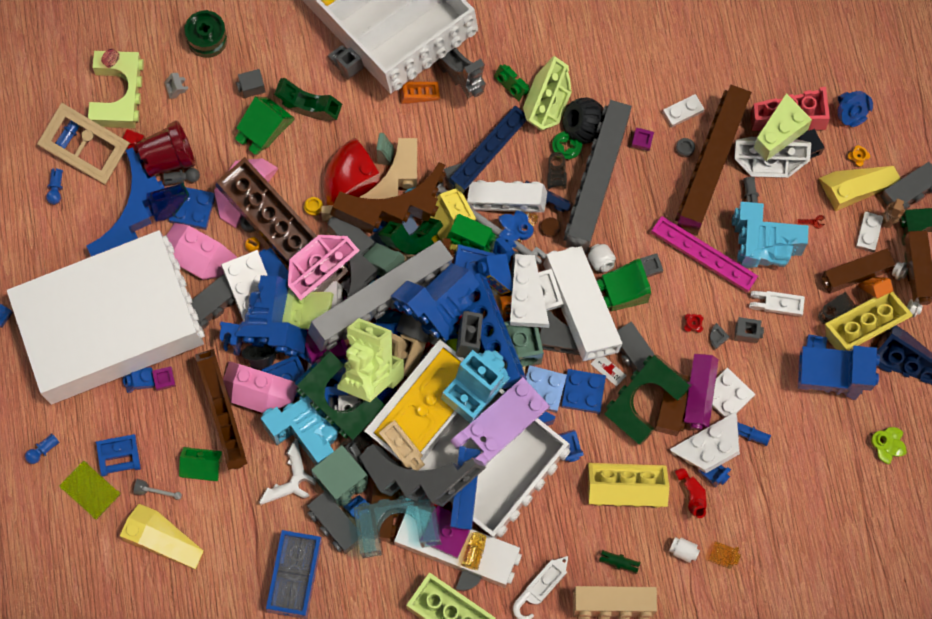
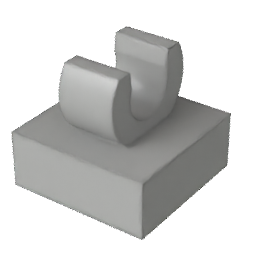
M171 73L164 82L170 99L177 98L180 93H185L188 90V86H182L186 79L179 77L178 73Z

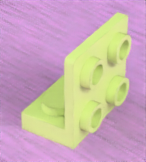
M289 288L282 322L309 330L311 321L331 309L334 294L332 292H312L300 301Z

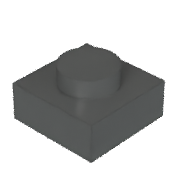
M657 253L640 258L647 277L663 273L664 270Z

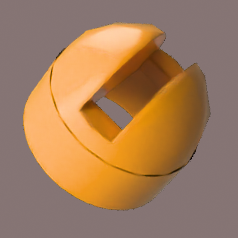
M250 237L246 240L245 248L247 252L251 253L260 250V242L257 238Z

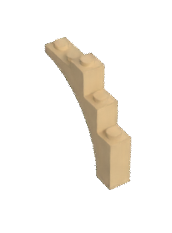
M398 138L397 152L386 176L373 189L360 196L361 198L385 199L398 196V187L405 189L417 187V138ZM333 205L322 206V221L328 222L333 217L330 215Z

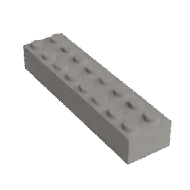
M441 240L437 241L311 321L308 334L321 352L325 349H332L340 339H348L347 327L358 318L365 321H370L373 318L377 320L385 314L387 309H394V300L391 298V295L407 280L426 288L432 280L452 263L453 257Z

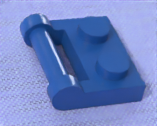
M135 434L96 441L102 477L108 476V473L141 469ZM129 456L133 458V461L106 465L108 460Z

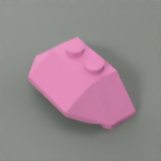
M263 158L248 160L268 183L278 170L276 166ZM241 160L235 161L230 169H232ZM216 187L214 192L220 219L237 228L242 215Z
M174 223L167 234L168 240L175 251L173 254L175 259L177 258L180 267L202 280L221 277L224 274L221 264L238 258L224 245L189 225Z
M318 235L289 259L288 287L301 301L342 268L360 250L348 236Z
M230 361L223 378L231 403L262 413L269 408L274 409L278 407L280 409L287 404L293 403L297 393L296 389L298 388L294 381Z

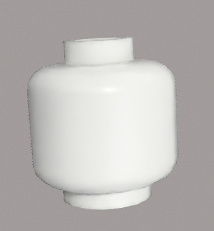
M596 244L591 247L588 253L589 262L598 272H608L615 265L616 257L606 244Z

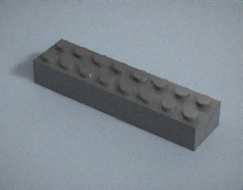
M610 100L609 105L604 106L602 116L605 118L603 122H599L597 133L600 134L598 138H594L586 169L581 179L580 189H578L570 220L565 230L564 241H567L565 248L582 246L584 253H588L628 124L631 105Z

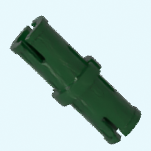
M602 550L599 562L615 566V569L620 570L621 568L635 574L638 573L641 563L640 561L625 558L623 554L616 555Z

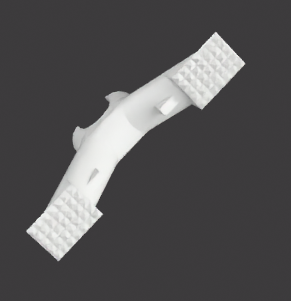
M294 439L295 441H293L288 450L289 452H287L290 458L287 464L291 465L293 473L290 482L280 486L275 484L272 489L266 488L267 490H265L263 497H261L262 499L259 501L260 506L292 493L301 498H308L310 496L298 487L302 481L316 485V480L304 472L298 439Z

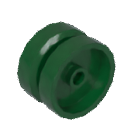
M203 10L192 14L187 19L184 28L187 44L191 52L199 57L211 58L219 55L225 49L227 33L221 16L215 12Z

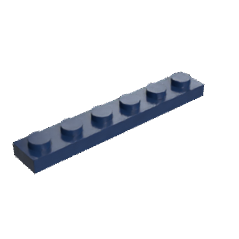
M515 105L450 177L449 182L463 193L526 123L525 113Z

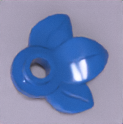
M517 210L514 216L511 214L499 216V222L505 228L499 234V238L503 237L505 241H516L518 239L527 240L533 235V226L528 223V216L524 212Z

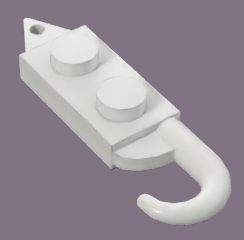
M568 556L557 560L552 559L518 597L513 605V613L517 619H532L534 617L533 614L523 616L520 613V607L526 601L531 604H540L567 574Z

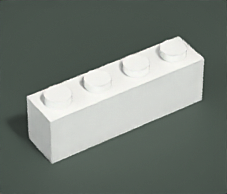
M478 180L472 182L469 186L467 202L474 210L544 212L547 190L544 184L540 182L523 183L514 181L513 183H505L503 181L486 182Z

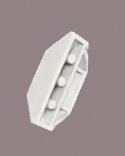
M757 137L737 139L735 142L734 159L750 176L789 178L810 162L811 142L796 139L767 161L754 149Z

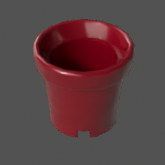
M174 121L168 124L167 128L137 142L141 160L143 159L144 167L150 177L183 167L187 169L196 165L191 146L179 121Z

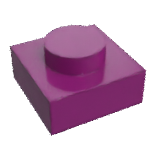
M636 127L631 147L650 151L654 132Z
M171 366L152 371L157 391L176 387Z

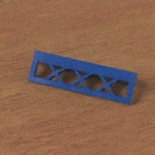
M460 446L458 465L462 466L465 461L476 458L481 454V450ZM478 476L454 496L450 527L472 530Z

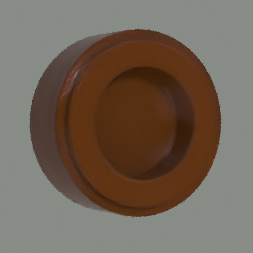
M546 218L542 222L541 231L547 237H555L560 231V223L555 218Z

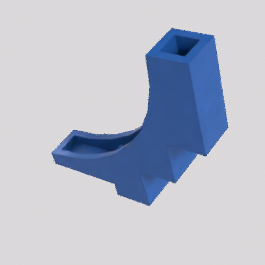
M133 147L126 150L132 173L131 192L127 205L113 227L102 237L86 246L91 257L138 239L135 231L152 224L150 217L153 215L148 206L165 199L163 192L166 190L162 181H157L155 176L150 177L146 169L142 168L141 163H143V160H141L139 152L135 153Z

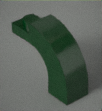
M280 78L274 93L276 97L283 101L282 105L301 115L319 120H337L343 105L331 95H315L303 91L286 78Z
M429 218L428 222L424 221L416 231L408 234L403 224L390 221L378 235L389 248L414 255L434 244L432 238L437 235L443 224L440 220Z

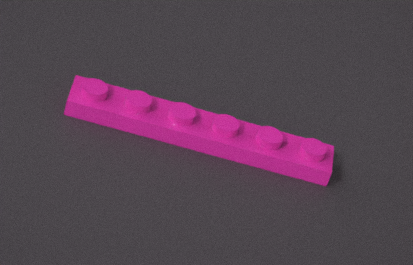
M663 216L660 217L651 231V234L746 293L749 292L758 278V275Z

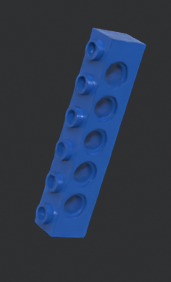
M477 273L474 276L480 285L473 293L469 294L472 305L468 311L482 315L485 311L487 312L486 317L482 319L480 346L484 352L486 350L493 352L500 345L498 353L503 356L504 364L507 363L506 371L510 377L502 388L509 390L521 378L525 380L527 378L488 280L484 275ZM480 294L479 300L475 302L476 296ZM493 328V334L489 336V331Z

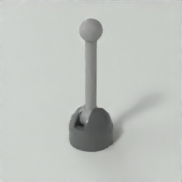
M136 479L133 494L145 495L149 491L172 496L176 500L182 497L180 492L172 493L150 488L146 481Z

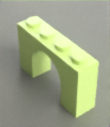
M94 51L93 70L95 75L121 77L128 82V90L125 96L116 102H89L88 118L102 127L136 128V122H139L140 117L137 104H141V94L138 93L139 87H142L140 70L144 69V60L140 58L139 52Z

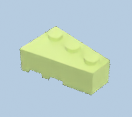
M786 93L757 137L754 149L765 161L769 160L808 131L812 119Z

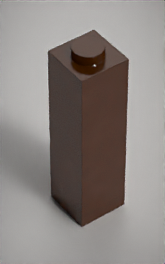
M911 231L907 233L904 239L913 303L928 305L932 302V260L928 231Z
M888 248L825 271L821 282L830 294L872 277L890 272L894 268L895 263Z

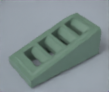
M380 133L376 149L377 163L391 166L395 149L386 135Z

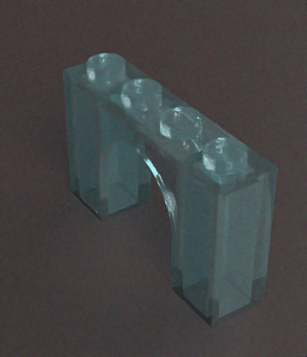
M424 494L418 501L400 496L397 500L382 499L375 504L361 503L358 507H354L359 550L362 558L383 555L380 528L387 517L396 513L408 514L416 520L419 542L422 548L441 545L436 504L430 501L427 494Z

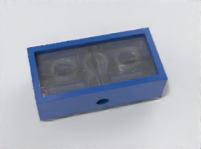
M285 530L281 531L266 605L268 613L307 619L322 545L321 537Z

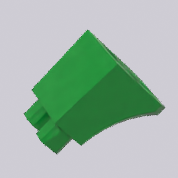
M254 97L236 128L239 131L235 139L241 144H246L248 139L252 140L253 143L248 149L253 154L259 155L264 148H268L293 123L295 118L270 98Z
M640 258L602 275L601 279L596 280L600 291L605 292L606 297L603 298L611 312L649 302L651 288Z

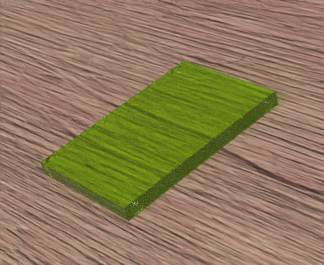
M85 461L59 485L62 490L96 520L121 495L118 490L110 485Z

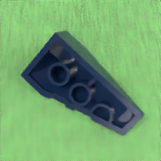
M897 325L886 330L875 347L877 348V354L880 355L878 367L887 372L894 371L901 373L904 377L909 378L911 376L921 379L922 382L932 384V352Z

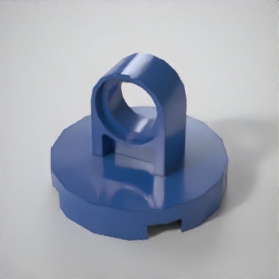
M855 91L851 93L845 92L838 96L840 104L838 107V118L843 124L855 127L867 120L866 115L869 111L872 112L873 101L869 95L863 91Z

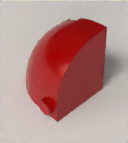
M356 138L345 143L335 153L327 167L324 179V196L327 206L334 204L339 192L360 197L380 182L379 171Z

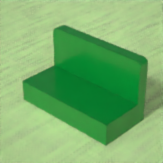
M457 214L447 238L451 239V242L456 245L459 244L484 250L492 228L464 215Z
M183 447L180 455L179 476L182 478L218 481L222 451Z

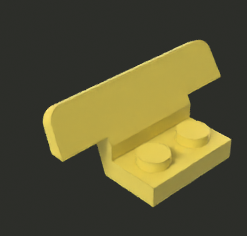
M457 188L438 195L436 206L439 208L435 217L430 216V218L440 220L443 224V227L437 233L442 242L443 238H447L457 214L464 215L474 221L476 220L463 193ZM451 242V248H450V249L455 250V251H454V254H455V253H456V248H457L458 245H456V244H454V243Z

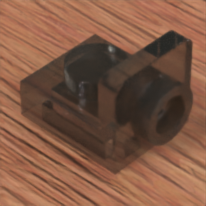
M362 430L354 440L348 437L339 446L343 445L345 447L348 443L355 442L362 453L374 443L372 442V437L365 430Z

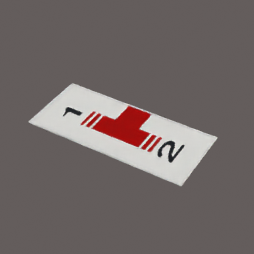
M605 356L596 358L591 363L600 373L606 375V378L616 387L627 376Z

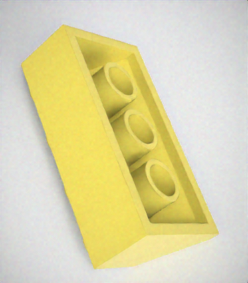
M891 292L878 299L873 298L825 324L826 337L836 350L849 351L853 345L858 346L909 319L913 314L894 292Z
M588 463L589 504L668 507L670 486L667 466Z

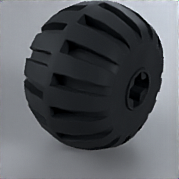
M588 97L572 101L566 107V111L563 114L562 124L565 133L569 134L572 140L576 138L582 144L593 142L594 138H598L600 134L597 133L599 122H603L605 118L602 116L604 109L602 105Z

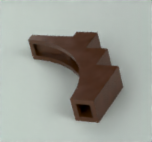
M438 162L431 175L423 183L399 196L385 199H367L339 192L330 215L372 234L374 228H379L382 220L388 223L390 221L400 224L402 222L407 223L410 214L428 222L430 216L435 217L439 208L436 206L438 198L435 196L439 190L436 185L438 182L442 183L446 175L443 172L445 164Z
M212 349L195 354L228 470L239 469L247 464V460L215 351Z

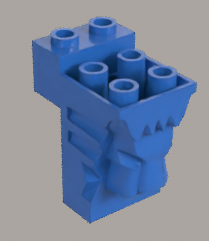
M451 263L426 288L407 280L391 295V298L394 300L393 305L398 311H404L416 321L419 320L422 324L421 329L427 335L431 334L436 339L440 338L447 341L454 329L453 325L459 320V316L463 314V311L470 309L472 302L469 294L473 293L480 283L469 269Z
M261 275L260 283L258 284L259 291L250 293L245 322H241L235 336L241 338L242 342L252 343V346L264 347V344H268L270 347H274L275 351L283 352L287 356H296L297 353L304 354L307 330L282 322L289 289L288 280L279 276Z
M853 345L850 351L803 346L799 354L798 389L823 390L827 393L834 391L836 395L844 393L846 397L856 400L863 390L872 391L878 385L879 373H876V366H879L880 355L877 354V348Z

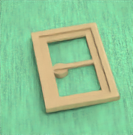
M63 103L60 104L37 143L38 146L104 185L108 182L130 144L128 141ZM65 117L87 129L82 132L83 141L75 155L52 142ZM94 134L115 146L102 170L78 157L87 141L93 139Z

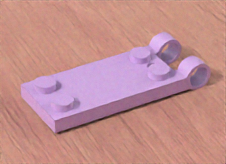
M521 378L450 442L456 449H459L460 446H463L471 439L483 452L475 459L482 461L486 465L546 412L550 406L524 378ZM485 437L486 441L482 442L480 438Z

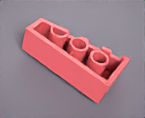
M826 86L816 91L808 90L804 91L803 94L789 95L812 119L808 130H826L830 120ZM775 98L753 104L750 114L752 131L763 130L782 99Z

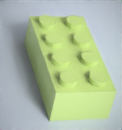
M430 572L406 605L407 610L420 619H496Z

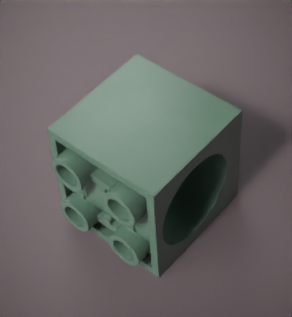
M510 321L504 322L522 367L542 364L544 353L538 327L511 326Z
M343 445L311 469L317 484L324 492L326 491L339 507L341 505L343 507L351 502L353 495L356 493L361 494L367 489V474Z

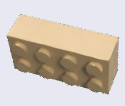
M576 586L573 592V617H578V619H590V617H598V619H610V617H618V619H630V617L650 619L657 612V587Z

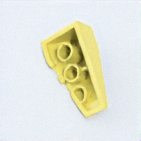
M894 166L835 171L818 180L834 210L838 211L884 191L901 180Z
M138 504L130 514L120 534V537L125 542L195 570L204 552L158 511Z

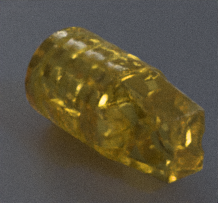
M473 532L461 563L463 567L471 570L479 569L486 542L484 534Z

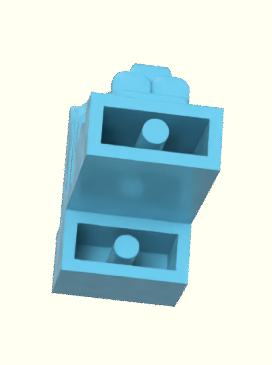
M740 202L739 207L735 208V214L732 215V226H735L734 232L739 233L738 244H741L737 256V262H740V265L745 268H755L758 265L768 266L773 264L784 268L791 259V256H802L808 244V225L763 222V203Z
M472 350L459 365L456 378L443 391L441 400L471 424L510 379L504 368L503 356L496 351L486 350L483 354H477Z
M300 396L298 402L285 406L282 413L278 407L267 409L262 414L261 421L264 429L276 445L294 435L315 466L334 452L331 445L338 438V430L340 428L335 423L331 425L324 418L326 414L321 409L317 412L310 405L312 400L308 396L305 398Z

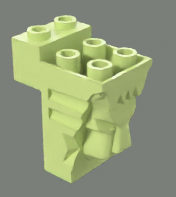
M360 318L347 327V338L351 347L346 351L348 361L344 364L346 372L342 375L337 389L371 402L385 388H394L404 379V360L392 355L391 330Z

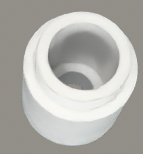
M675 537L669 552L673 553V556L690 563L691 560L696 561L700 550L697 549V544L684 538L679 539Z

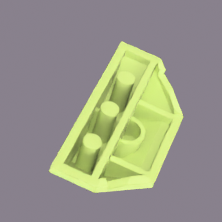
M555 56L535 76L523 106L527 122L540 130L560 123L572 93L568 73L569 66Z

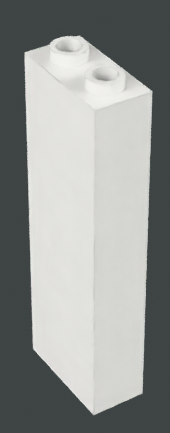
M582 246L576 248L569 247L563 251H552L546 254L543 265L545 270L552 269L563 301L561 309L582 361L619 353L622 341Z
M411 505L408 506L394 540V545L457 570L479 576L483 580L506 588L507 583H512L515 575L512 569L514 565H519L522 554H519V547L472 529L458 559L421 543L434 514Z

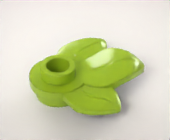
M889 427L885 431H877L872 435L871 444L877 449L878 457L882 462L890 464L893 456L900 457L906 455V446L900 440L903 435L901 429Z

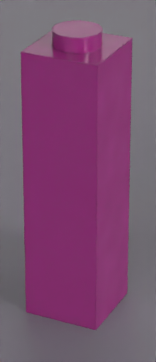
M694 354L690 379L692 386L688 392L684 420L685 423L691 426V429L702 430V427H709L719 361L713 355Z

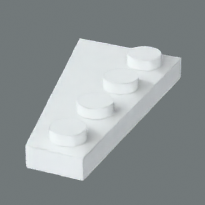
M515 254L510 316L511 326L549 328L535 255Z

